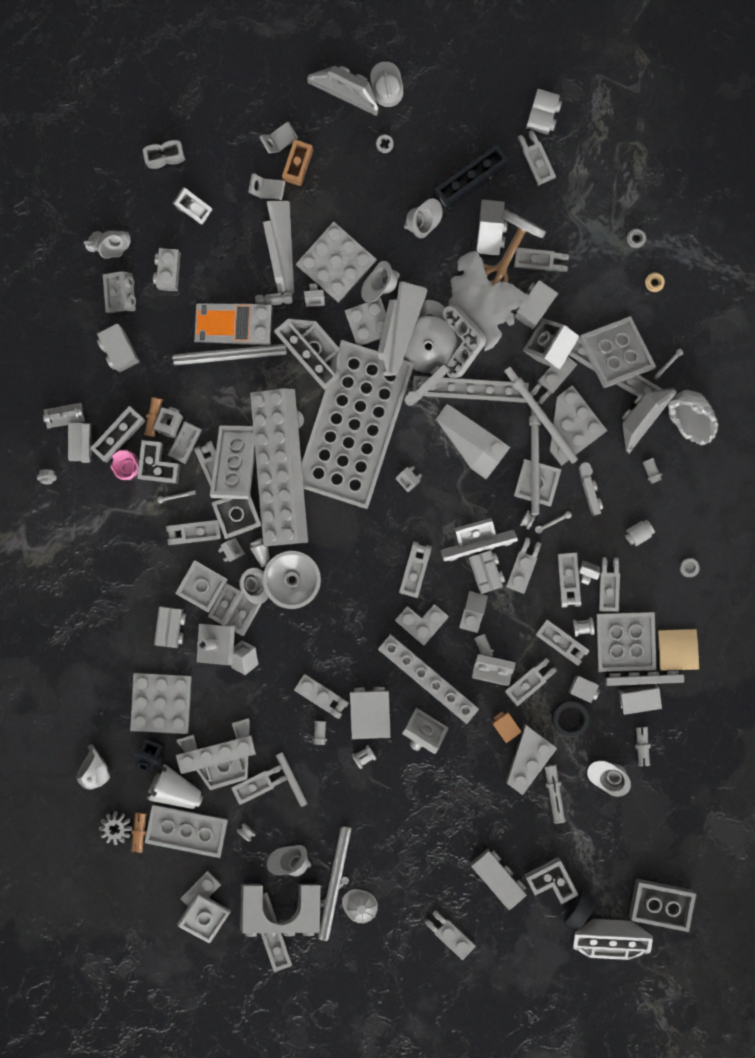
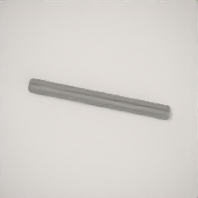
M285 344L174 354L173 364L183 365L285 355L287 351Z
M342 826L340 829L318 939L328 941L351 833V828L347 826Z

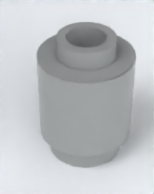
M645 520L627 529L625 537L630 545L638 546L651 538L655 531L650 522Z

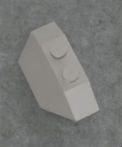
M332 66L309 74L307 78L309 84L377 116L378 106L370 83L367 82V78L359 74L355 76L350 73L349 69L343 66L339 68Z
M287 319L274 331L324 390L339 378L341 350L316 321Z
M674 388L648 391L644 395L639 394L634 401L636 404L632 410L628 409L622 417L624 419L622 424L626 452L630 453L674 397L677 393Z
M592 919L575 931L573 949L579 950L590 958L629 960L644 953H651L653 936L632 921Z

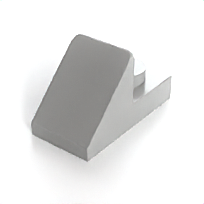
M184 187L173 202L179 211L186 213L201 225H203L212 211L211 207Z
M469 591L459 628L478 633L488 596Z

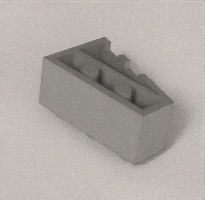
M526 724L523 726L506 778V783L522 795L557 749Z

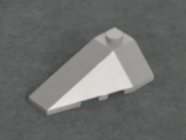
M446 404L436 418L469 467L484 479L489 477L510 448L448 404Z

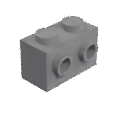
M159 248V254H155V265H158L157 273L154 272L153 283L156 284L158 290L178 291L181 256L179 250Z

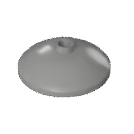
M419 317L404 360L414 363L413 369L422 373H430L437 365L439 367L442 365L446 366L458 348L456 333L445 320L439 317ZM426 343L432 344L430 350L425 348Z
M282 552L273 557L264 570L263 586L265 592L275 604L283 608L295 609L307 605L315 598L320 588L321 576L318 566L309 556L301 552ZM290 576H294L296 578L295 583L289 582Z

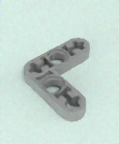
M448 306L443 311V319L463 342L446 365L448 368L447 375L451 378H459L466 372L484 347L486 337L459 307ZM463 322L467 324L466 332H462L461 325ZM465 349L469 354L466 360L463 358V351Z

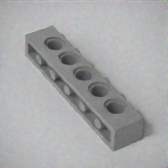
M391 634L379 646L378 650L466 724L479 710L476 705Z

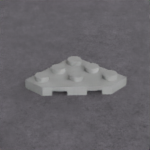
M573 385L556 397L553 425L576 455L607 430ZM552 437L549 451L562 466L569 459Z

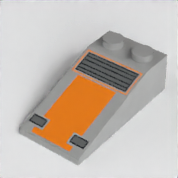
M196 304L194 342L271 345L272 305Z

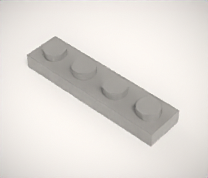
M678 670L667 671V674H659V671H649L648 675H640V672H629L628 676H621V673H609V677H604L606 686L684 683V675L678 674Z
M249 735L177 754L176 757L180 773L183 774L256 754L252 736Z
M264 892L263 912L268 920L277 923L268 893ZM261 933L273 971L277 972L292 966L282 934L276 933V936H264V933Z

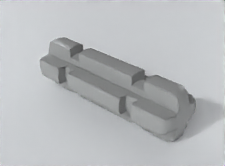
M286 292L284 295L275 293L266 294V296H255V304L281 305L282 302H285V304L293 302L291 292Z

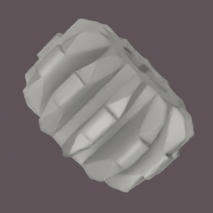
M117 811L114 812L113 817L108 813L106 815L107 820H101V823L105 826H100L99 830L105 831L101 837L108 836L107 843H110L112 839L114 845L118 844V839L121 843H124V837L129 838L131 836L127 831L132 830V826L126 825L131 820L127 819L124 821V813H122L120 818ZM117 824L120 830L114 832V827L111 828V826Z

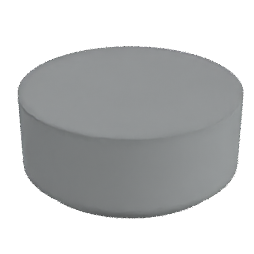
M686 558L681 561L679 570L685 577H694L699 572V564L693 558Z

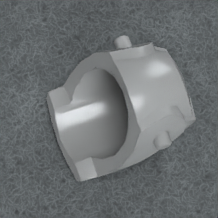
M92 744L88 745L90 752L83 761L76 776L78 783L88 790L101 787L110 779L105 761L100 757Z

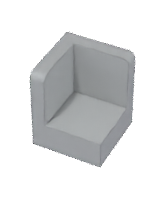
M241 640L234 646L233 665L231 667L246 675L258 665L256 648Z

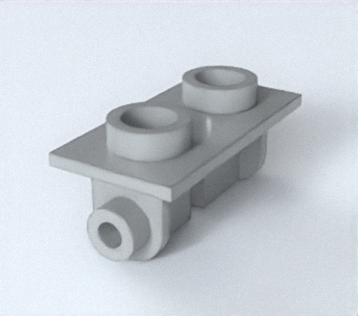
M82 403L44 410L45 415H43V419L46 422L47 429L68 425L70 422H85Z

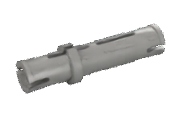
M551 764L544 766L547 777L546 788L549 790L553 823L559 824L566 822L560 792L561 781L558 780L557 765Z

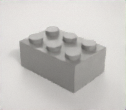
M636 879L629 918L636 922L689 932L696 893L691 889Z

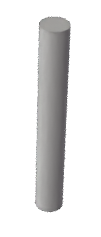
M283 752L277 754L278 762L300 806L307 805L308 803Z

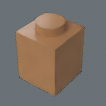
M502 711L493 717L494 721L492 724L506 743L521 733V730L508 712L503 713Z

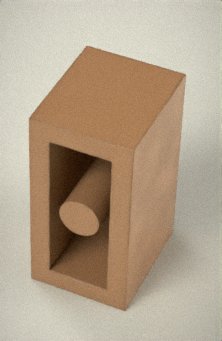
M294 139L283 171V181L302 186L313 153V145Z

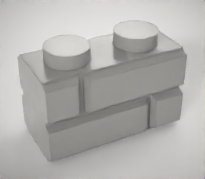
M490 550L468 557L480 594L503 587L502 583L505 580L502 571L498 572L496 565L499 564L496 553L492 554Z
M159 607L154 645L178 648L179 644L183 643L184 633H181V625H185L186 614L183 613V609Z

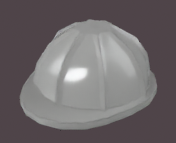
M258 568L247 569L239 580L240 592L254 604L264 603L268 599L263 586L264 572Z
M352 889L342 899V905L346 914L357 923L371 921L378 911L376 898L367 891Z

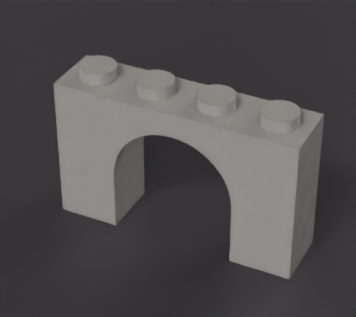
M317 883L298 884V907L295 914L285 922L276 923L268 920L263 912V885L241 884L240 931L245 933L247 937H255L257 933H264V936H276V933H284V936H295V933H303V936H314V933H320V885Z

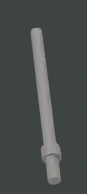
M511 367L507 368L504 372L513 382L512 386L521 393L572 464L576 462L578 458L524 386L525 382L522 378H518Z
M531 408V416L529 417V425L531 426V514L539 515V425H541V421Z

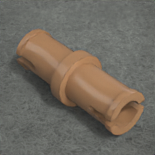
M151 397L149 414H146L148 419L144 435L156 437L157 431L153 428L160 413L163 399Z
M135 812L134 828L131 830V834H133L131 852H143L144 835L147 833L145 831L147 813Z

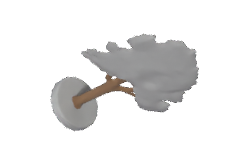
M507 210L504 211L502 217L516 225L518 229L502 260L497 265L490 266L483 264V260L478 252H469L461 256L457 262V270H463L464 274L451 278V293L453 296L448 301L449 306L459 307L484 333L486 337L484 351L493 348L501 338L502 332L498 329V324L506 321L509 326L513 325L515 317L511 311L518 307L520 309L526 307L527 302L530 301L527 293H523L513 284L508 283L507 268L526 232L543 238L546 233L539 226ZM497 271L495 278L489 281L487 275L490 272ZM463 322L461 325L462 332H466L467 330V324L465 322ZM456 334L459 347L463 340ZM465 349L463 352L468 355V351Z

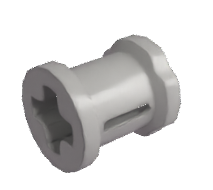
M593 618L582 621L573 620L574 635L578 636L579 634L587 633L594 635Z
M366 745L365 749L357 754H351L360 769L369 761L377 759L369 745Z

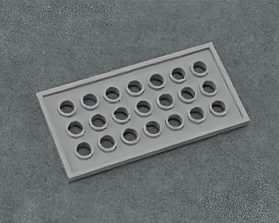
M341 340L339 346L341 350L339 378L325 390L301 464L303 488L368 509L414 363L403 360L395 380L387 381L385 375H383L385 364L383 360H379L378 351ZM352 359H356L360 363L359 367L355 370L348 366L349 361ZM369 365H375L378 368V372L375 375L367 373L366 370ZM346 377H350L354 381L353 386L350 388H346L342 384L343 379ZM364 383H369L372 386V390L368 394L361 391V386ZM380 390H389L390 397L385 400L379 397ZM341 395L346 396L348 399L345 406L337 404V398ZM358 401H363L366 404V409L363 412H358L355 409V404ZM376 407H381L384 410V415L380 418L373 415V410ZM335 413L342 416V421L339 424L331 422V416ZM353 419L360 422V427L357 430H352L349 427V422ZM371 425L377 426L379 430L375 436H370L367 433V429ZM327 432H334L336 434L334 442H327L325 440ZM350 437L354 440L352 448L344 447L343 441L345 438ZM369 443L372 446L373 450L370 454L362 452L361 447L363 444ZM322 450L330 452V458L326 461L319 458V453ZM340 456L348 458V464L344 467L339 466L337 463V459ZM360 461L367 465V469L364 472H358L355 468L356 464ZM316 468L324 470V476L321 479H316L313 476ZM334 474L342 476L341 484L335 485L332 483L331 478ZM352 480H358L361 483L359 490L353 491L349 485Z

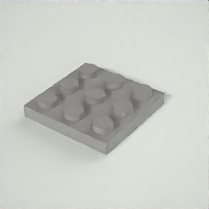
M333 222L301 257L296 266L339 303L377 259Z
M631 316L579 337L603 388L643 374L656 367Z
M655 612L596 614L598 672L656 670Z
M134 673L130 731L188 734L192 676Z

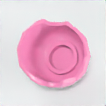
M119 450L112 455L113 462L111 468L116 477L121 480H131L138 474L139 459L137 455L128 450Z

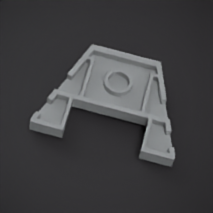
M249 718L232 723L236 739L249 736ZM194 734L177 739V743L184 752L198 749ZM248 757L198 769L197 772L208 788L213 790L248 779Z

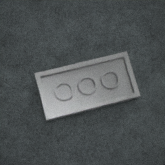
M219 426L210 490L211 498H250L255 460L253 426Z
M153 804L145 843L220 858L228 819Z

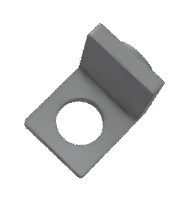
M286 122L272 134L261 135L260 139L268 153H276L285 149L293 143L294 139L297 140L298 137L291 124Z
M252 174L248 192L263 199L282 200L285 181L264 179L256 174ZM256 180L259 184L257 191L254 188Z

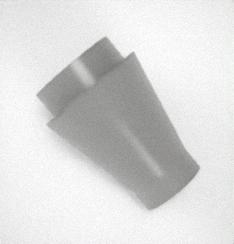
M263 537L251 541L250 550L260 566H267L270 561L268 546L263 545Z

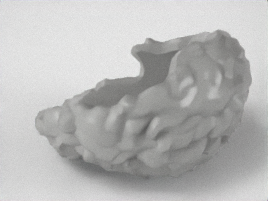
M684 390L674 395L668 403L669 416L672 422L677 425L680 433L685 439H690V441L697 444L705 445L710 443L716 437L718 422L709 402L701 393L696 391Z

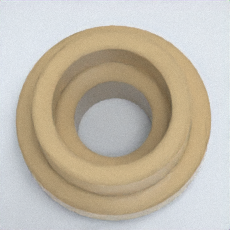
M651 273L647 276L645 285L649 291L658 292L664 287L665 281L661 274ZM653 279L657 280V286L651 284Z

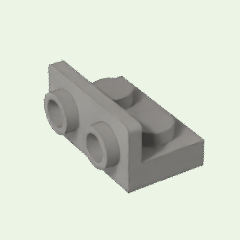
M123 271L103 274L106 313L135 311L136 299L134 296L133 274Z
M478 654L475 659L472 678L509 686L516 663Z

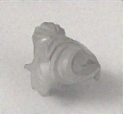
M112 230L104 233L100 231L93 232L88 240L84 241L88 251H99L103 258L120 257L131 243L128 232Z

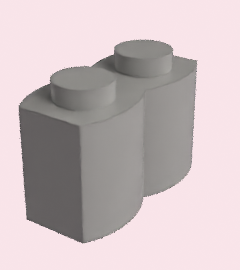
M538 89L526 128L547 135L550 130L553 131L556 124V119H553L555 112L559 113L562 101H559L560 95Z
M177 140L168 141L162 145H149L143 149L145 163L151 169L161 168L166 164H179L185 160L183 146Z

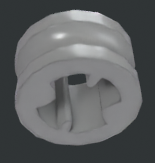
M388 135L380 136L376 143L377 149L382 153L390 152L393 148L392 138ZM383 139H385V141L389 140V141H390V143L388 144V147H389V148H387V149H385V147L381 148V147H380V145L382 144L381 140H383Z
M527 510L520 526L525 525L526 529L529 530L536 515L530 514V511Z
M245 823L242 824L241 829H237V832L249 842L251 837L256 835Z

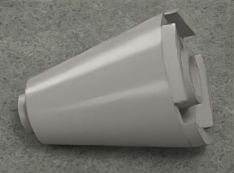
M162 764L160 768L163 770L161 773L157 772L148 791L151 795L147 796V799L194 809L195 806L199 807L203 799L201 791L169 766Z

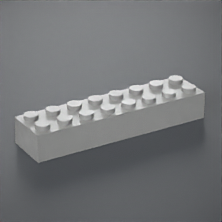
M283 388L250 393L263 545L277 546L308 543L295 389Z

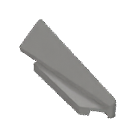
M267 201L270 221H265L263 224L277 290L281 295H284L286 292L293 294L289 201Z
M399 282L397 300H389L378 349L379 360H383L385 364L383 372L385 376L398 375L428 291L424 287Z

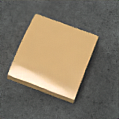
M696 629L658 630L660 670L699 669Z

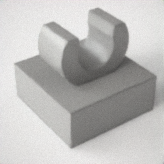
M317 283L309 284L310 291H304L306 307L324 306V291L318 290Z
M414 466L407 467L395 478L407 492L412 490L422 477L421 474L415 476L412 472L415 469Z
M236 537L221 544L222 548L218 550L219 553L224 551L227 557L223 559L225 562H231L245 554Z
M582 560L579 573L583 574L581 583L589 585L591 578L597 580L600 575V567Z

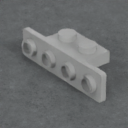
M492 518L454 528L458 545L441 549L440 551L444 561H454L458 557L465 555L472 556L476 552L489 551L502 545H511L513 542L518 541L514 530L496 534Z

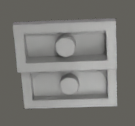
M226 583L208 617L223 626H235V632L244 636L261 604L250 602L239 589Z

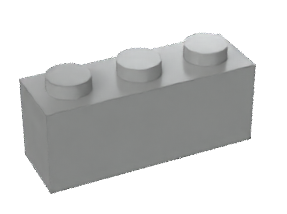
M129 406L90 449L104 462L108 463L112 455L123 447L146 420Z
M487 849L470 863L471 867L507 909L511 910L527 896L524 891L526 887L520 880H514L512 877L514 873L507 865L502 866L499 862L501 858L494 850L490 852Z

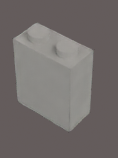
M360 687L350 691L352 739L390 738L389 690H385V687H373V691H365V687Z

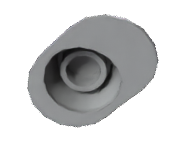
M380 62L375 65L371 71V85L375 100L384 107L397 105L403 97V85L398 67L391 62Z
M430 198L419 207L411 209L407 214L404 228L409 229L418 238H425L439 224L442 218L440 202L435 198Z
M387 261L378 263L363 283L361 295L364 301L374 302L383 293H390L395 289L400 274L393 270Z
M596 761L587 770L589 780L612 796H624L631 788V781L626 770L618 764Z
M302 845L278 848L272 852L267 861V868L274 875L289 874L291 876H299L307 868L311 867L307 857V850Z

